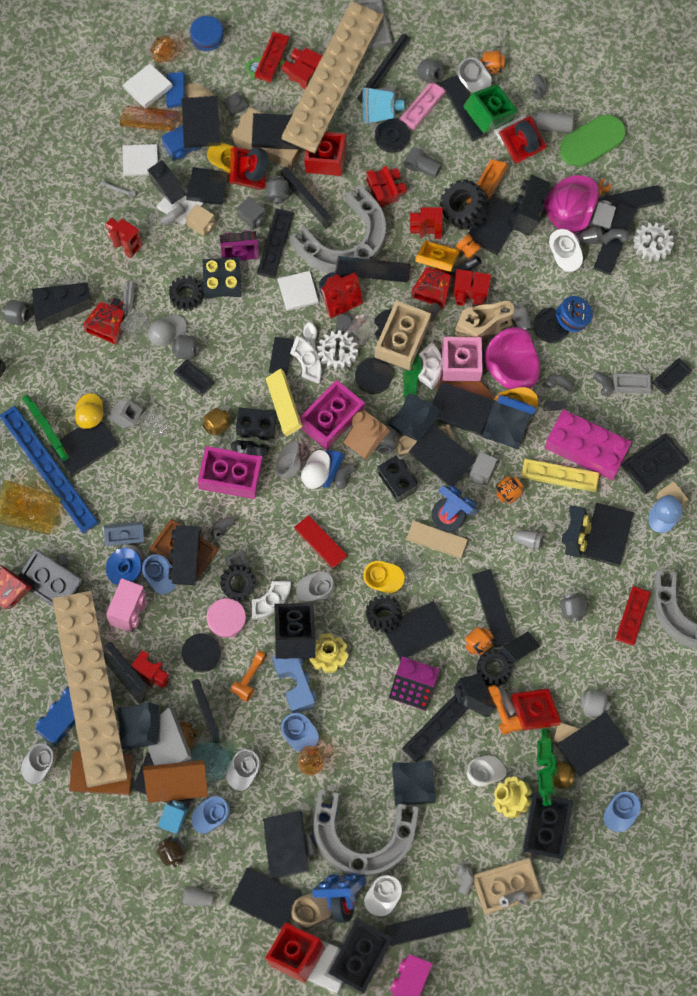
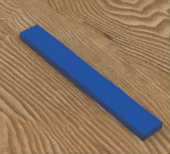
M13 406L2 413L0 419L81 533L84 534L98 525L97 519L17 407Z

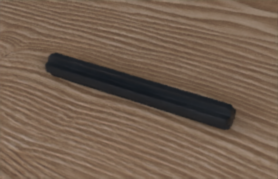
M402 34L364 88L376 89L409 43L410 37L407 34ZM363 90L357 97L361 104H363Z

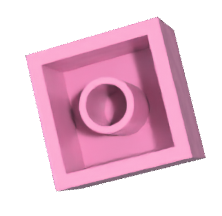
M481 337L443 338V381L481 380Z
M124 579L120 580L106 613L109 625L130 633L133 628H137L140 621L139 613L141 610H145L148 601L146 600L143 586Z

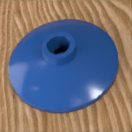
M130 548L116 550L110 555L106 563L108 579L115 585H119L121 579L133 583L141 572V558L136 551Z

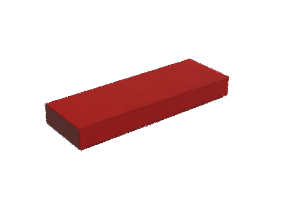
M275 31L272 32L254 78L269 83L272 82L289 43L290 36Z
M309 515L294 527V530L332 569H335L347 558V554Z
M632 586L615 638L616 641L634 646L651 594L650 591Z

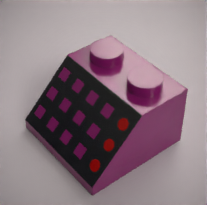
M246 230L242 233L227 232L219 235L222 258L239 257L240 261L259 259L256 231Z
M402 657L389 699L426 711L440 669Z

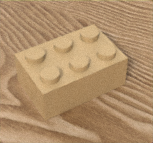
M396 301L376 345L375 358L410 370L429 327L431 313Z

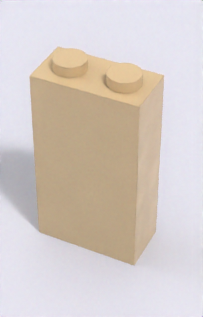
M250 107L246 113L242 114L239 126L233 129L231 135L234 145L248 150L252 149L253 113H261ZM262 148L267 152L268 160L283 167L286 166L290 170H292L302 150Z

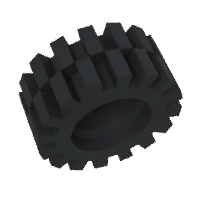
M182 275V279L177 277L176 282L174 280L171 282L172 286L170 285L169 287L170 301L174 307L177 306L178 310L183 308V311H187L189 308L192 311L193 307H198V303L201 304L203 291L201 283L197 282L195 277L192 279V276L188 275V278H186L185 275ZM183 288H189L193 291V295L188 299H183L179 296V292Z
M234 564L235 566H229L227 570L223 571V575L221 574V590L228 598L242 601L246 597L249 598L251 593H254L256 578L249 568L244 565ZM236 575H241L245 579V585L240 590H235L231 587V579Z
M380 595V599H378L376 596L374 597V602L370 600L369 605L366 606L365 611L368 624H370L372 629L375 628V631L378 632L381 629V633H385V629H388V632H390L391 627L395 630L397 628L396 624L400 625L402 612L396 598H390V595H386V598H384L383 595ZM382 610L391 611V614L387 617L377 616V613Z
M491 649L490 652L486 651L477 662V674L481 673L486 686L489 684L500 687L511 676L512 664L504 654L500 653L501 650H497V652L494 649ZM490 662H497L501 665L502 671L498 675H491L487 671V665Z

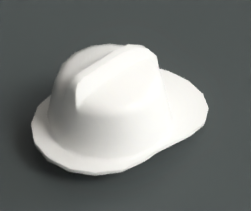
M566 229L554 231L550 236L549 244L557 264L568 272L577 270L583 261L578 237Z

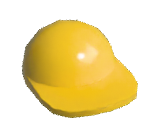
M221 143V146H210L207 151V158L216 167L230 173L231 148L234 146Z
M88 393L83 395L75 407L76 424L84 429L98 425L103 418L102 400L95 394Z
M377 560L370 562L365 567L363 573L364 581L370 588L386 593L398 591L402 587L405 578L400 567Z

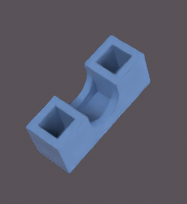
M272 656V662L278 678L291 677L297 682V686L293 690L285 692L291 713H300L315 708L314 701H317L314 690L309 689L308 683H310L307 671L303 672L301 665H304L302 658L275 659V656Z

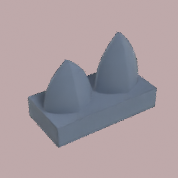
M142 521L103 525L105 546L144 542Z

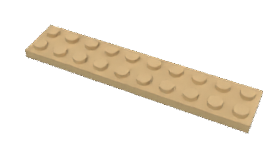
M353 1L350 2L282 134L283 140L313 153L316 152L384 14Z
M88 591L52 598L87 788L127 780L92 592Z

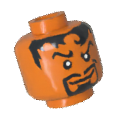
M499 50L486 51L483 53V58H479L489 74H499L506 68L505 55Z
M506 476L496 485L498 492L495 495L502 503L506 501L512 504L523 495L522 489L524 486L515 476L513 478Z
M475 627L465 637V642L467 643L465 648L471 655L475 653L479 656L484 655V652L493 646L494 637L485 627Z

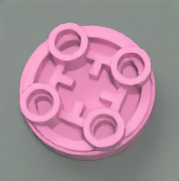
M223 598L214 602L207 612L209 629L220 637L237 636L246 623V613L243 606L238 601L230 598Z

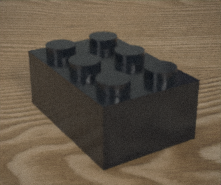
M314 603L274 604L275 659L315 658Z
M533 792L520 856L561 864L573 800L551 796V805L545 806L543 805V796L540 793Z
M358 918L354 919L324 975L359 995L364 994L393 938Z

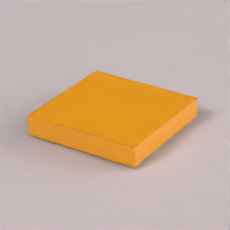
M424 241L415 262L451 272L460 250Z

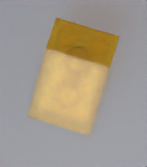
M5 480L0 488V524L50 535L61 498Z

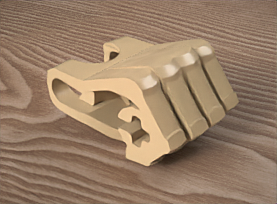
M502 301L490 305L469 307L463 310L455 328V337H481L482 345L485 344L494 335L507 328H511L514 305L510 301ZM505 307L509 308L510 312L501 313L500 310ZM479 320H483V323L479 326ZM504 321L508 322L506 325H501Z

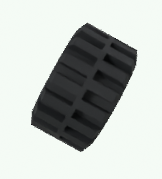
M463 179V182L457 180L456 184L451 183L450 188L444 190L446 193L442 194L441 199L443 201L440 202V206L443 207L442 214L456 228L470 230L472 227L475 229L477 224L481 225L483 223L482 220L488 217L486 213L490 212V207L488 206L490 205L489 197L475 182L471 180L469 182L467 179ZM471 198L468 208L459 212L461 203Z

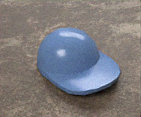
M671 495L661 497L649 512L648 520L650 527L660 533L671 530L682 516L683 509L680 501Z
M153 554L144 560L141 568L142 574L155 592L165 595L170 593L176 585L172 584V580L168 579L169 568H172V566L164 556Z
M293 712L283 719L281 732L293 749L299 752H308L317 745L319 740L318 732L304 714Z
M629 791L618 792L612 798L603 815L605 825L615 832L628 830L641 809L638 797Z
M213 796L202 802L192 813L194 829L200 834H206L225 824L231 812L229 804L218 796Z

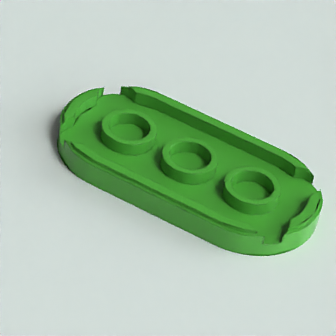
M599 116L564 137L560 145V156L570 166H587L622 143L625 136V127L614 116Z

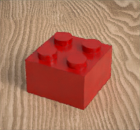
M325 132L315 153L306 150L304 157L306 173L342 176L348 147L346 134Z
M285 922L265 959L272 968L306 984L326 947L319 938Z

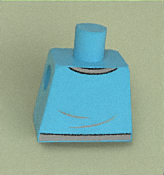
M363 88V123L394 118V111L404 110V100H394V92Z

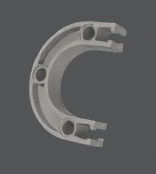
M360 184L356 186V194L354 195L356 198L360 197L362 199L360 202L352 196V191L346 194V203L362 219L367 230L364 239L357 246L344 251L328 249L321 245L304 226L300 228V236L298 237L300 240L304 238L306 241L304 244H301L296 239L297 235L295 233L290 236V245L310 266L318 271L327 274L335 272L338 256L375 260L383 248L386 231L383 211L375 199ZM308 250H314L315 252L309 253ZM361 254H366L367 256H366V257H361V256H359V255H361Z
M657 571L654 576V608L659 623L674 640L687 647L697 649V624L688 620L681 613L677 605L676 572H671L669 577H666V581H670V586L662 587L661 576H664V572ZM660 595H667L669 600H662Z
M318 791L313 819V833L320 853L331 866L345 874L357 873V875L372 877L389 871L403 859L414 838L419 807L413 806L412 809H409V813H412L411 822L409 823L401 821V812L403 809H406V805L398 804L390 842L383 849L375 853L360 854L346 848L336 834L334 822L339 793L333 792V795H330L333 803L331 809L321 807V801L323 796L326 795V791ZM322 813L327 814L330 818L329 822H321L319 815ZM399 828H407L409 835L407 837L401 836ZM355 860L361 861L363 868L361 870L354 869L352 862Z

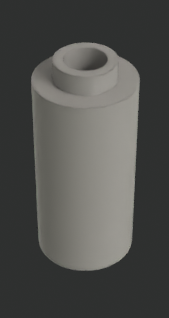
M537 111V115H533V121L538 130L572 132L573 115Z

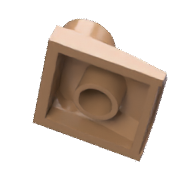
M359 411L353 416V426L342 443L367 460L390 430L366 411Z

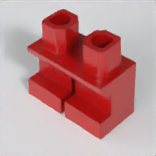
M306 47L304 50L294 48L291 53V59L295 60V63L285 61L282 65V71L289 75L290 81L294 80L300 84L301 88L306 90L323 56Z
M385 166L379 171H366L367 184L373 198L380 207L397 202L398 197L407 193L404 182L396 185L394 181L401 178L398 168L388 169Z
M420 207V212H410V234H420V238H423L425 234H434V239L442 240L443 207Z
M110 218L105 224V228L109 230L107 236L112 240L113 246L117 248L123 246L125 255L129 258H132L142 247L139 229L121 218L118 222L114 218Z
M456 269L453 294L455 305L465 306L466 299L473 300L472 307L483 305L487 299L491 274L475 272L473 286L471 287L473 271Z
M143 650L131 665L145 684L151 688L155 684L164 689L170 681L168 678L169 673L163 670L162 663L158 662L154 665L150 663L149 654Z

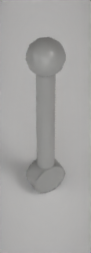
M105 180L100 182L102 187H109L129 195L130 198L136 196L135 191L121 189L108 184Z

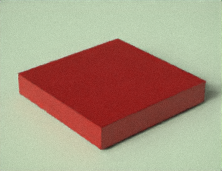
M549 688L513 693L511 695L523 731L559 726L561 724Z

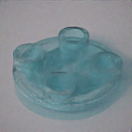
M205 742L197 745L191 751L192 758L189 761L204 760L206 781L222 779L225 776L229 767V755L221 745Z

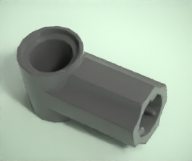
M412 147L403 162L407 169L414 172L418 170L433 178L438 176L442 167V163L426 156L424 151L417 147Z

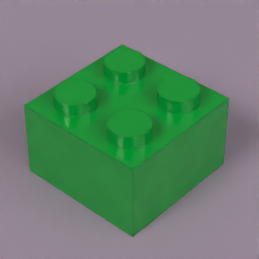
M499 84L473 92L463 106L484 134L510 123L518 112Z

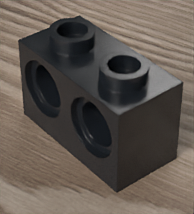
M239 407L236 435L242 438L258 437L260 440L274 439L277 419L276 411ZM250 422L251 425L243 426L242 423ZM262 424H269L270 427H269V428H262L261 425H262Z
M395 455L377 466V474L398 503L417 492L418 481L413 474H409L404 460H400ZM396 468L398 472L391 473L389 469ZM406 483L409 487L401 488L399 485Z

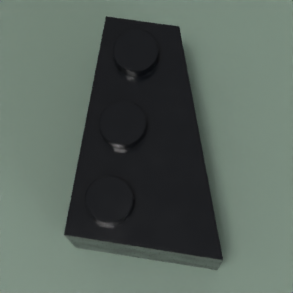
M532 174L527 180L524 179L520 186L522 192L517 195L514 202L516 208L511 211L508 218L511 220L509 227L529 236L540 223L541 218L538 216L544 209L542 205L547 198L550 182Z
M88 282L32 289L35 323L38 331L53 323H59L60 320L69 316H75L92 308Z
M176 525V528L172 529L171 541L175 542L174 549L171 548L170 560H173V568H169L168 579L172 580V584L197 585L199 542L202 527Z

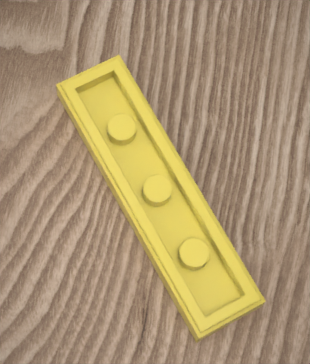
M279 369L268 376L266 382L283 434L289 436L303 426L285 373L282 369Z
M525 458L521 478L596 492L599 473Z

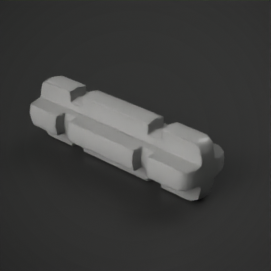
M126 281L124 285L122 311H124L127 317L132 315L135 287L133 281Z

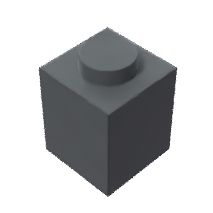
M250 196L237 207V216L251 229H254L256 226L259 227L264 223L266 218L265 209Z

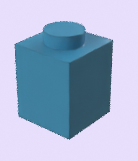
M169 801L165 805L158 827L177 834L182 828L188 808L184 807V803L180 801Z

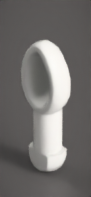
M308 322L304 326L303 334L308 343L318 353L315 344L317 329L314 324Z

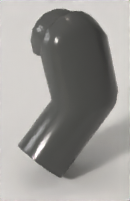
M537 74L533 77L536 88L532 91V95L535 99H541L547 91V85L541 75Z
M352 463L337 470L334 478V484L337 489H344L346 487L347 475L355 472Z

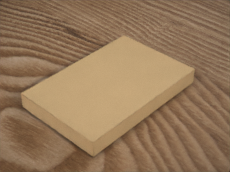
M530 858L473 875V882L484 915L519 905L520 903L517 900L507 907L501 906L500 899L512 892L525 891L529 901L543 897Z

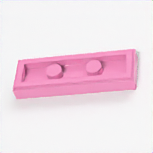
M429 83L400 117V121L404 122L412 130H415L445 95L446 90L436 83Z

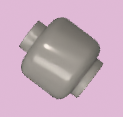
M595 690L583 693L580 708L583 709L585 715L599 717L604 712L608 713L610 701H607L605 693Z

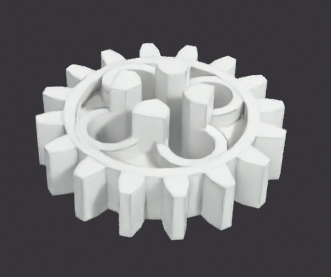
M648 223L647 228L642 225L641 229L636 231V236L633 239V242H635L633 247L638 249L636 254L642 253V259L649 257V262L652 261V258H655L657 262H659L660 257L665 259L666 255L671 253V248L674 245L672 242L673 236H669L670 230L665 231L664 225L658 227V223H655L654 226Z
M341 330L337 334L331 331V336L325 334V341L320 339V346H317V352H320L318 357L322 359L321 364L327 363V369L333 366L335 371H337L338 367H341L343 371L345 365L351 367V361L355 362V356L358 355L357 343H353L354 337L348 338L347 332L341 335ZM339 340L341 341L339 361H335L336 341Z

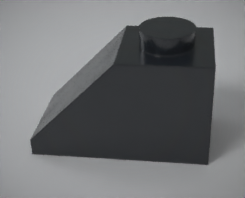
M162 160L147 169L151 182L171 205L186 196V192L174 173Z
M481 673L460 678L454 686L455 695L459 698L461 705L485 717H489L496 709Z

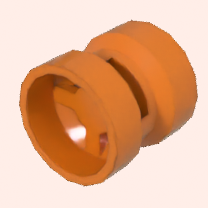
M467 234L456 245L459 250L465 253V257L468 260L481 249V246L473 241V237L470 234Z

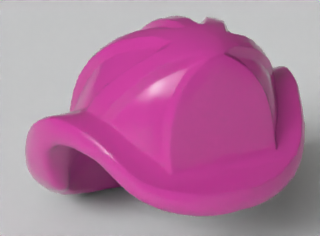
M583 175L571 176L556 184L549 191L546 200H544V208L552 224L558 229H566L572 233L583 231L590 224L592 214L599 200V187L592 178Z
M511 327L501 331L490 341L484 354V360L487 369L496 381L507 389L519 387L532 388L540 377L541 365L530 333L520 327Z

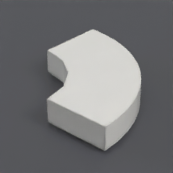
M296 336L290 354L301 363V378L319 384L321 379L320 359L310 343Z
M430 343L419 353L424 366L418 378L430 389H433L442 376V356L436 345Z
M272 581L269 591L264 596L252 599V620L263 619L274 614V604H285L290 594L291 581Z

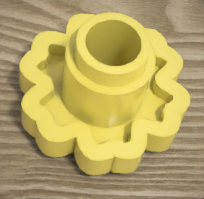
M332 633L321 634L319 640L316 639L315 658H310V663L316 670L322 669L325 674L335 673L338 667L345 666L348 659V654L345 652L347 644L341 637L334 638Z
M507 777L504 783H499L494 792L496 798L494 806L497 812L504 814L508 818H519L521 812H527L531 804L529 796L532 793L529 784L517 777Z

